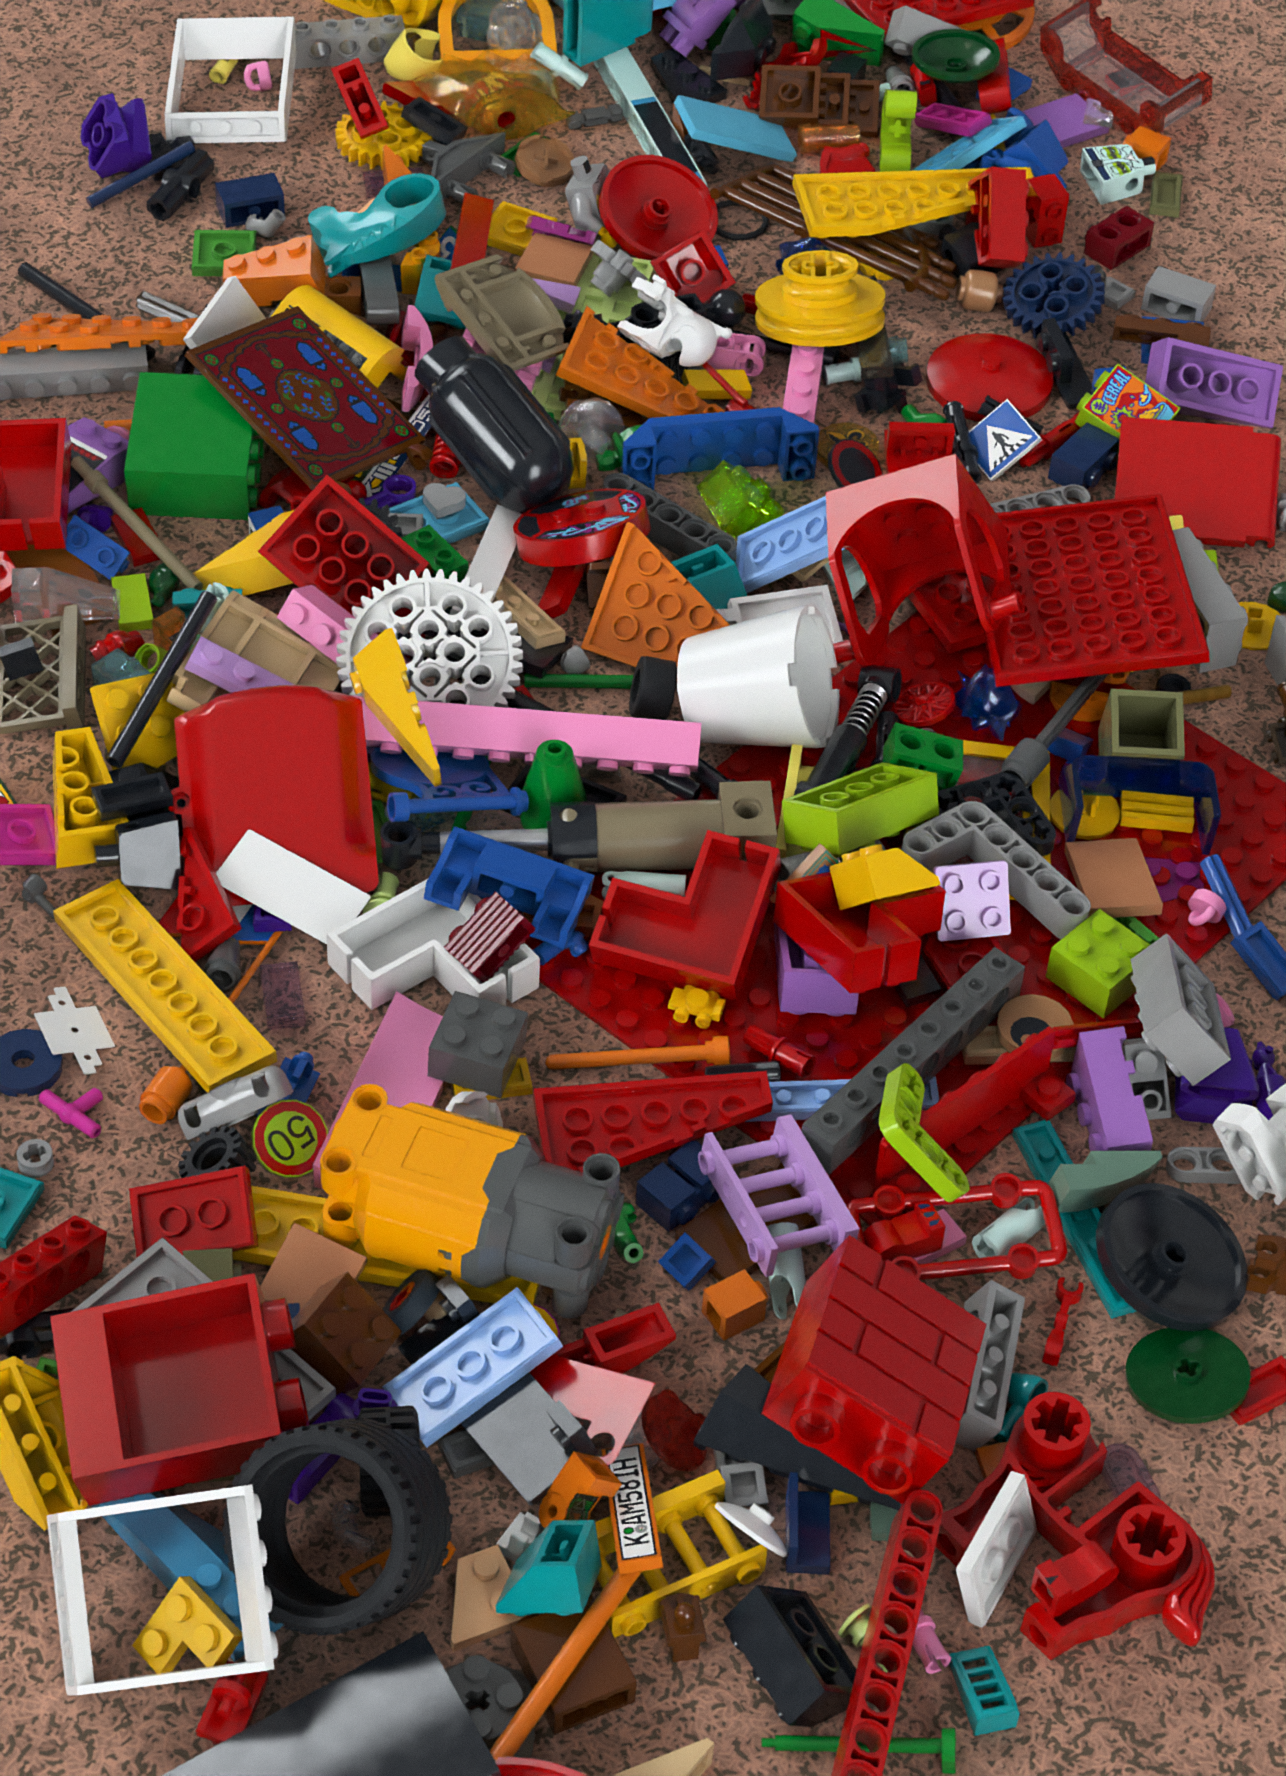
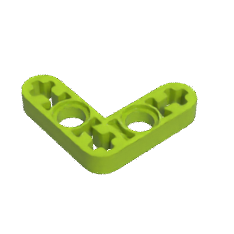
M903 1063L886 1076L879 1115L880 1130L889 1144L940 1197L947 1202H953L969 1191L968 1179L955 1161L919 1125L925 1086L915 1068L907 1063Z

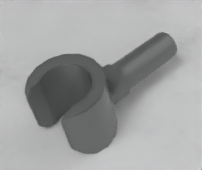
M36 874L30 875L22 885L24 889L22 891L23 899L31 904L36 902L55 921L53 910L56 908L43 895L47 890L46 882Z

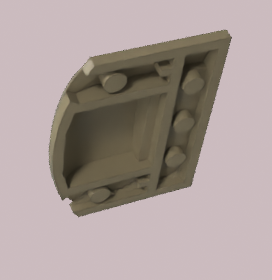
M495 254L436 274L434 280L447 311H454L486 355L491 356L502 364L510 366L513 371L566 352L569 342L564 343L563 340L565 326L553 302L543 289L522 269L518 267L516 271H513L501 265L503 257Z

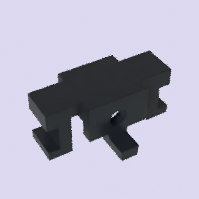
M896 362L892 366L883 365L864 380L865 387L854 395L858 412L867 413L869 410H876L877 414H882L885 410L896 405L898 413L901 414V410L908 403L905 389H899L898 385L916 387L921 383L923 379L919 365L914 363L912 366H904V362Z

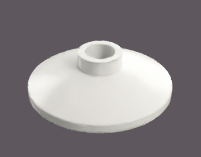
M717 1502L715 1504V1509L735 1526L772 1552L785 1558L787 1550L779 1535L770 1526L775 1517L756 1503H753L749 1510L725 1502Z

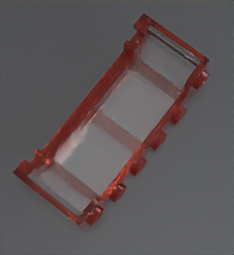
M1081 0L1040 26V49L1058 83L1061 84L1065 91H1071L1073 94L1077 93L1091 107L1100 112L1104 119H1110L1117 124L1125 134L1132 135L1139 126L1161 134L1164 132V128L1193 109L1204 106L1212 100L1213 77L1202 70L1195 76L1190 75L1184 80L1179 78L1111 30V18L1107 16L1101 19L1096 11V8L1102 5V0Z

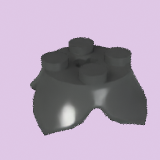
M472 1655L465 1662L444 1669L490 1751L532 1691L529 1680L517 1670L502 1664L489 1662L484 1656ZM472 1706H483L485 1707V1710L483 1711L482 1709L477 1707L473 1711H470L469 1708ZM534 1728L514 1757L531 1758L535 1743Z

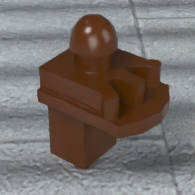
M675 1593L667 1596L659 1603L666 1643L670 1649L672 1662L698 1659L700 1642L707 1641L699 1604L700 1596Z

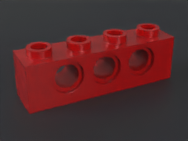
M74 1215L0 1262V1339L102 1272L107 1231L84 1218Z

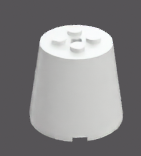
M798 606L690 636L684 640L678 657L677 692L684 721L701 723V743L792 747V744L802 745V748L826 747L838 724L839 689L832 688L831 668H837V662L831 635L820 611L815 606Z

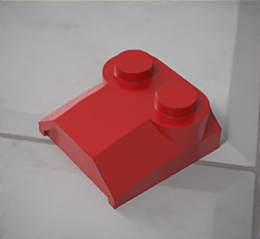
M704 229L650 261L657 276L666 280L667 287L676 293L675 297L696 293L702 304L706 303L713 293L721 289H728L736 283Z

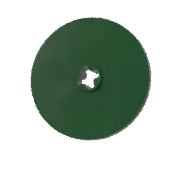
M1167 1327L1148 1334L1136 1343L1126 1361L1125 1378L1133 1398L1150 1413L1173 1422L1198 1424L1218 1420L1236 1410L1248 1394L1251 1372L1244 1353L1225 1336L1209 1329L1202 1331H1180Z

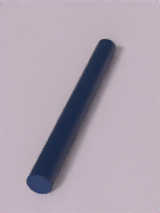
M191 141L186 142L86 197L87 203L91 208L96 207L196 151Z

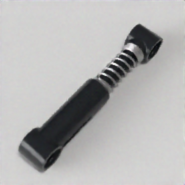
M878 665L861 668L858 677L857 698L845 717L844 722L834 730L808 780L798 783L794 795L852 774L867 746V735L870 733V729L873 727L882 707L887 702L896 703L899 698L902 686L900 668Z

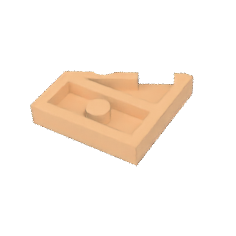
M498 1544L458 1559L451 1633V1648L453 1652L511 1630L512 1625L517 1624L520 1619L525 1617L516 1616L513 1613H497L496 1611L497 1601L511 1573Z

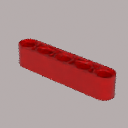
M1004 37L993 39L1000 49L999 65L989 75L978 80L981 110L990 114L1005 112L1012 107L1008 57Z

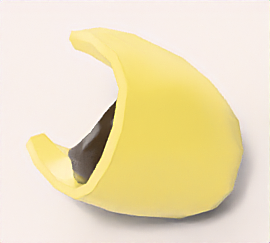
M417 28L403 30L384 58L387 72L393 78L400 81L421 80L422 82L437 80L444 61L442 59L433 61L432 59L435 46L440 41V34L431 30Z

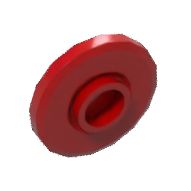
M924 682L903 690L896 703H892L891 710L899 716L900 724L911 727H924L945 719L953 711L956 705L954 690L947 684Z

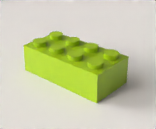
M881 762L782 800L785 843L801 846V850L813 851L820 843L834 857H841V855L850 853L851 850L858 847L873 846L876 840L883 837L897 836L905 828L918 827L924 824L925 820L939 815L937 773Z

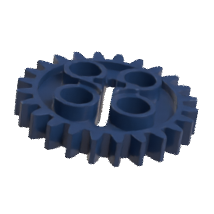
M1059 252L1056 258H1051V255L1046 253L1045 260H1040L1035 255L1033 256V264L1028 262L1022 263L1023 271L1014 268L1013 277H1007L1006 279L1007 287H1003V303L1007 318L1013 319L1014 327L1022 325V333L1024 334L1032 329L1033 338H1037L1038 333H1041L1042 320L1055 318L1062 334L1067 331L1071 336H1075L1076 327L1085 331L1086 321L1089 323L1096 322L1095 314H1101V305L1105 304V286L1101 280V273H1095L1094 265L1086 267L1085 258L1075 262L1074 254H1071L1067 259H1063L1062 252Z

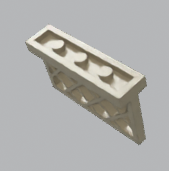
M78 604L64 606V615L0 625V647L10 644L8 636L23 634L26 636L25 638L32 637L33 642L42 645L37 651L41 661L51 652L59 655L49 666L41 662L43 670L32 681L24 677L9 681L0 658V734L68 725L69 730L85 728L86 626ZM60 628V632L52 639L47 640L42 637L48 630ZM51 677L59 681L48 692L41 688ZM14 684L22 685L24 688L14 697L6 693ZM33 693L42 697L31 707L22 703ZM50 703L58 707V713L40 714ZM15 709L24 713L17 720L5 721V718Z

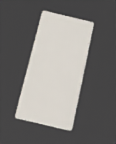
M247 830L216 872L222 887L327 944V934L357 918L371 898L369 894L252 830Z

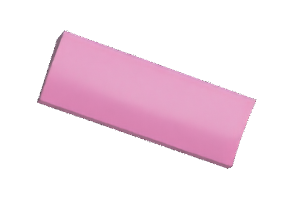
M396 991L313 1163L314 1187L322 1189L321 1155L331 1137L337 1120L341 1117L352 1093L359 1086L375 1084L382 1087L387 1093L388 1104L402 1107L413 1101L436 1107L446 1082L427 1076L429 1046L443 1016L424 1008Z

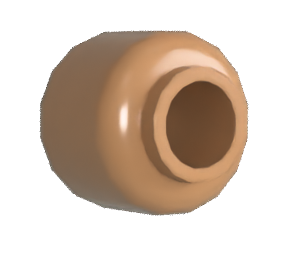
M970 269L964 276L959 277L956 288V300L960 301L964 309L987 313L994 308L995 303H1001L1003 285L998 284V278L995 273Z

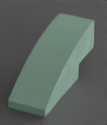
M1091 1151L1083 1164H1060L1048 1185L1052 1187L1055 1194L1059 1213L1077 1212L1111 1203L1118 1194L1129 1187L1145 1182L1163 1156L1161 1151Z

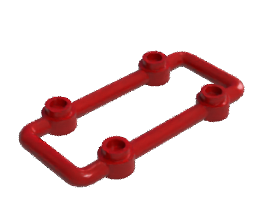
M1011 1173L996 1175L992 1179L991 1184L969 1186V1191L953 1202L945 1201L935 1190L903 1193L896 1186L884 1185L875 1191L873 1197L856 1198L846 1204L860 1228L857 1240L865 1244L859 1214L874 1213L881 1220H892V1218L901 1215L903 1209H912L916 1203L927 1199L931 1201L933 1206L991 1200L998 1208L1007 1209L1014 1207L1020 1197L1035 1195L1039 1197L1052 1250L1037 1251L1030 1244L1018 1243L1010 1248L1008 1255L919 1264L914 1258L909 1256H899L891 1261L918 1280L1008 1271L1016 1279H1027L1032 1277L1039 1267L1060 1264L1068 1254L1067 1242L1052 1187L1041 1180L1020 1181L1017 1176Z

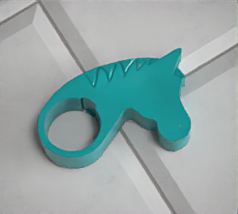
M416 173L398 177L387 183L367 210L362 213L350 211L337 212L332 206H321L309 214L308 222L326 266H329L327 271L328 277L332 278L353 264L365 263L395 254L427 238L445 219L446 208L438 180L428 174Z

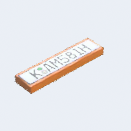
M640 1443L623 1446L615 1462L608 1465L622 1483L614 1497H608L619 1575L663 1568L644 1445ZM613 1448L601 1449L602 1456L610 1453Z

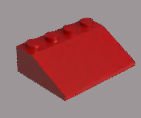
M328 475L321 480L258 550L266 560L297 587L315 586L351 615H353V606L363 609L361 603L362 596L373 599L372 587H376L380 591L385 590L383 580L387 579L392 585H396V574H400L407 581L409 580L411 570L415 571L418 578H422L425 569H428L431 575L434 573L427 560Z

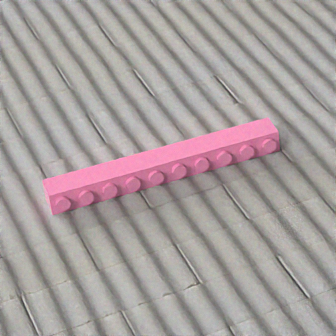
M353 696L362 700L366 746L380 747V752L387 754H401L403 748L367 707L364 697ZM418 701L422 718L419 722L426 725L436 757L438 752L452 753L453 758L461 760H472L474 755L488 756L489 761L499 763L510 762V758L524 759L525 764L531 765L540 744L548 740H561L571 746L578 768H582V763L597 764L596 769L603 771H617L618 766L633 767L632 771L640 774H653L654 769L669 770V775L677 777H689L690 772H698L701 723Z

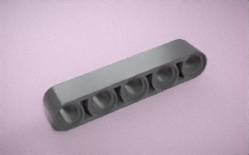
M390 255L373 261L359 263L358 268H360L366 323L368 325L399 324V301Z
M612 473L605 477L603 489H627L644 496L651 524V530L647 535L649 539L681 558L718 544L735 562L737 543L732 536L626 474Z

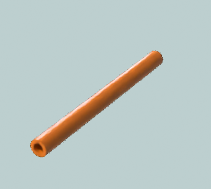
M617 1568L490 1749L494 1760L497 1761L498 1757H514L642 1571L619 1575V1568Z

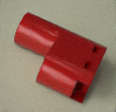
M912 64L909 71L914 81L921 106L928 107L937 101L934 80L921 72L915 64Z

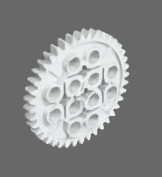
M428 569L424 570L422 578H418L415 571L411 570L409 580L407 581L400 574H396V585H392L391 582L385 579L383 580L384 591L372 587L373 599L362 596L361 603L363 609L353 606L352 614L355 619L345 618V626L348 630H341L339 633L343 643L337 644V652L341 656L336 657L337 667L342 668L337 673L339 680L344 681L341 684L343 693H350L349 695L363 696L362 692L355 694L349 673L355 672L353 657L373 641L370 637L374 633L393 628L402 655L407 654L413 657V660L406 664L408 680L411 679L412 686H410L408 692L415 691L418 701L449 703L452 700L459 699L467 705L508 708V702L505 698H515V690L511 686L520 685V677L516 674L523 671L522 663L518 662L523 659V650L518 648L522 645L521 636L515 635L518 632L517 623H510L512 620V613L510 611L502 612L504 610V602L502 600L493 603L494 592L492 590L482 595L483 583L479 582L471 588L469 576H466L460 583L457 580V572L455 571L450 575L449 579H444L443 569L438 570L435 578L431 577ZM449 606H458L462 609L456 615L445 613L446 608ZM400 608H408L412 611L406 617H398L394 614ZM476 628H484L488 631L483 637H474L470 634ZM427 630H433L438 633L435 638L429 640L420 636ZM450 630L451 632L455 633L458 630H460L461 637L452 635L449 638L448 631ZM400 632L405 635L410 632V638L402 637L398 640L397 634ZM454 652L461 653L464 656L458 662H451L446 657ZM477 675H486L490 678L489 682L482 685L472 681ZM427 677L439 679V683L432 687L423 685L422 681ZM452 677L457 680L462 677V684L454 682L450 685L449 678Z

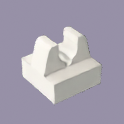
M520 1512L496 1545H499L505 1557L516 1562L518 1557L545 1528L541 1525L538 1517L529 1512L525 1515Z

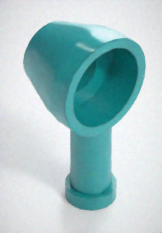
M1012 1373L1007 1397L1011 1407L1004 1416L1002 1431L995 1435L994 1439L1001 1443L1009 1441L1014 1424L1024 1414L1029 1400L1031 1401L1039 1394L1048 1392L1047 1380L1033 1374Z

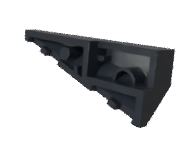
M747 1364L721 1390L694 1438L693 1446L704 1451L706 1447L729 1454L731 1460L741 1463L745 1459L769 1467L770 1473L789 1478V1472H798V1482L831 1493L834 1489L857 1496L858 1502L866 1505L875 1502L899 1510L902 1506L901 1503L889 1495L879 1493L870 1488L861 1477L819 1450L803 1445L795 1439L791 1432L761 1414L771 1383Z

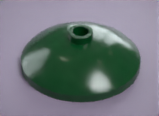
M946 29L931 32L919 38L912 49V60L921 72L933 79L946 83L961 84L982 79L993 72L1000 62V49L993 40L980 33L962 29Z

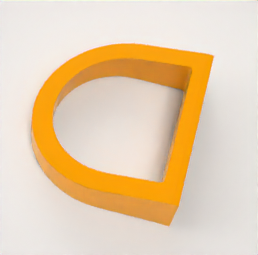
M467 0L442 1L437 25V33L440 34V41L438 42L439 60L442 59L444 61L440 74L551 71L530 57L533 49L455 51L453 49L451 21L457 9ZM521 0L532 10L538 21L540 41L557 53L554 17L548 1Z

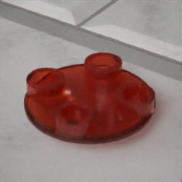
M665 1389L650 1397L642 1409L641 1420L645 1437L657 1456L672 1468L685 1472L694 1471L704 1463L707 1447L704 1451L693 1446V1442L706 1417L703 1414L694 1413L670 1389Z

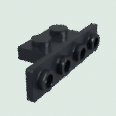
M1055 318L1043 319L1041 333H1038L1037 338L1034 339L1039 351L1046 358L1049 372H1053L1054 381L1067 408L1075 409L1087 392L1092 395L1095 390L1067 333L1063 332L1062 334Z

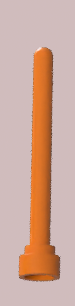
M713 1036V1040L705 1041V1045L551 1054L547 1056L545 1064L551 1070L706 1060L707 1064L725 1065L731 1064L729 1036Z

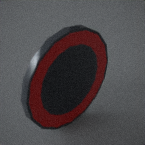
M842 439L834 444L829 451L828 467L832 478L839 488L883 475L879 460L867 446L859 441Z

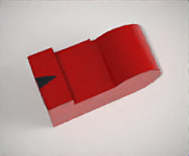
M1090 1541L1072 1554L1069 1553L1054 1562L1048 1559L1037 1565L1030 1589L1054 1619L1107 1587L1117 1577L1119 1568L1098 1541ZM1047 1588L1053 1594V1598L1049 1595Z

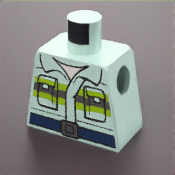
M1127 144L1082 148L1080 172L1101 205L1140 194L1143 189L1144 176L1155 174L1156 164L1152 156L1138 158L1132 147Z

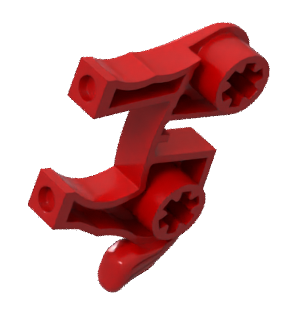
M1046 1392L1034 1397L1027 1404L1024 1414L1014 1424L1003 1456L995 1470L978 1483L972 1495L965 1502L943 1512L935 1546L957 1567L1010 1472L1023 1474L1027 1480L1037 1531L1063 1556L1074 1553L1078 1548L1090 1541H1098L1118 1566L1119 1573L1107 1587L1054 1619L1041 1602H1035L1025 1610L1020 1631L1051 1661L1079 1643L1111 1635L1118 1628L1136 1619L1154 1614H1162L1163 1625L1183 1644L1195 1647L1201 1639L1204 1615L1215 1588L1214 1564L1206 1546L1189 1523L1139 1481L1081 1526L1076 1527L1070 1521L1072 1511L1066 1505L1060 1510L1057 1507L1101 1474L1108 1451L1103 1441L1097 1448L1090 1434L1091 1421L1088 1411L1076 1398L1061 1392Z

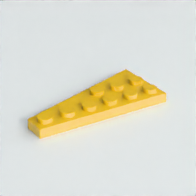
M155 673L96 685L90 688L107 753L110 752ZM172 681L121 768L140 762L159 768L177 756L174 719L186 712L166 701L172 687L175 688L176 686ZM111 766V767H112V770L119 769V768H116V767Z

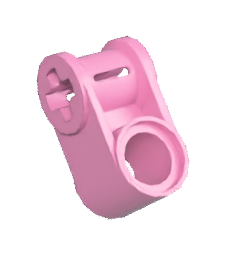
M732 333V336L728 339L719 337L715 352L707 363L715 370H745L747 376L755 377L763 370L764 365L761 357L765 354L766 344L763 339L755 335ZM751 344L754 345V346H753V352H750V345H751ZM748 360H751L750 368H747Z

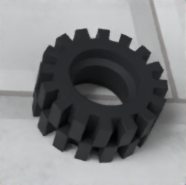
M222 1126L220 1130L217 1127L210 1128L209 1135L205 1132L199 1134L200 1140L197 1143L192 1140L188 1144L191 1150L183 1151L181 1157L184 1160L179 1161L178 1164L180 1168L179 1174L182 1178L244 1165L249 1168V1172H255L256 1165L253 1162L257 1161V1156L235 1128L232 1127L230 1129L228 1126Z

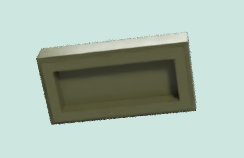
M1158 171L1153 174L1149 214L1179 218L1182 174Z

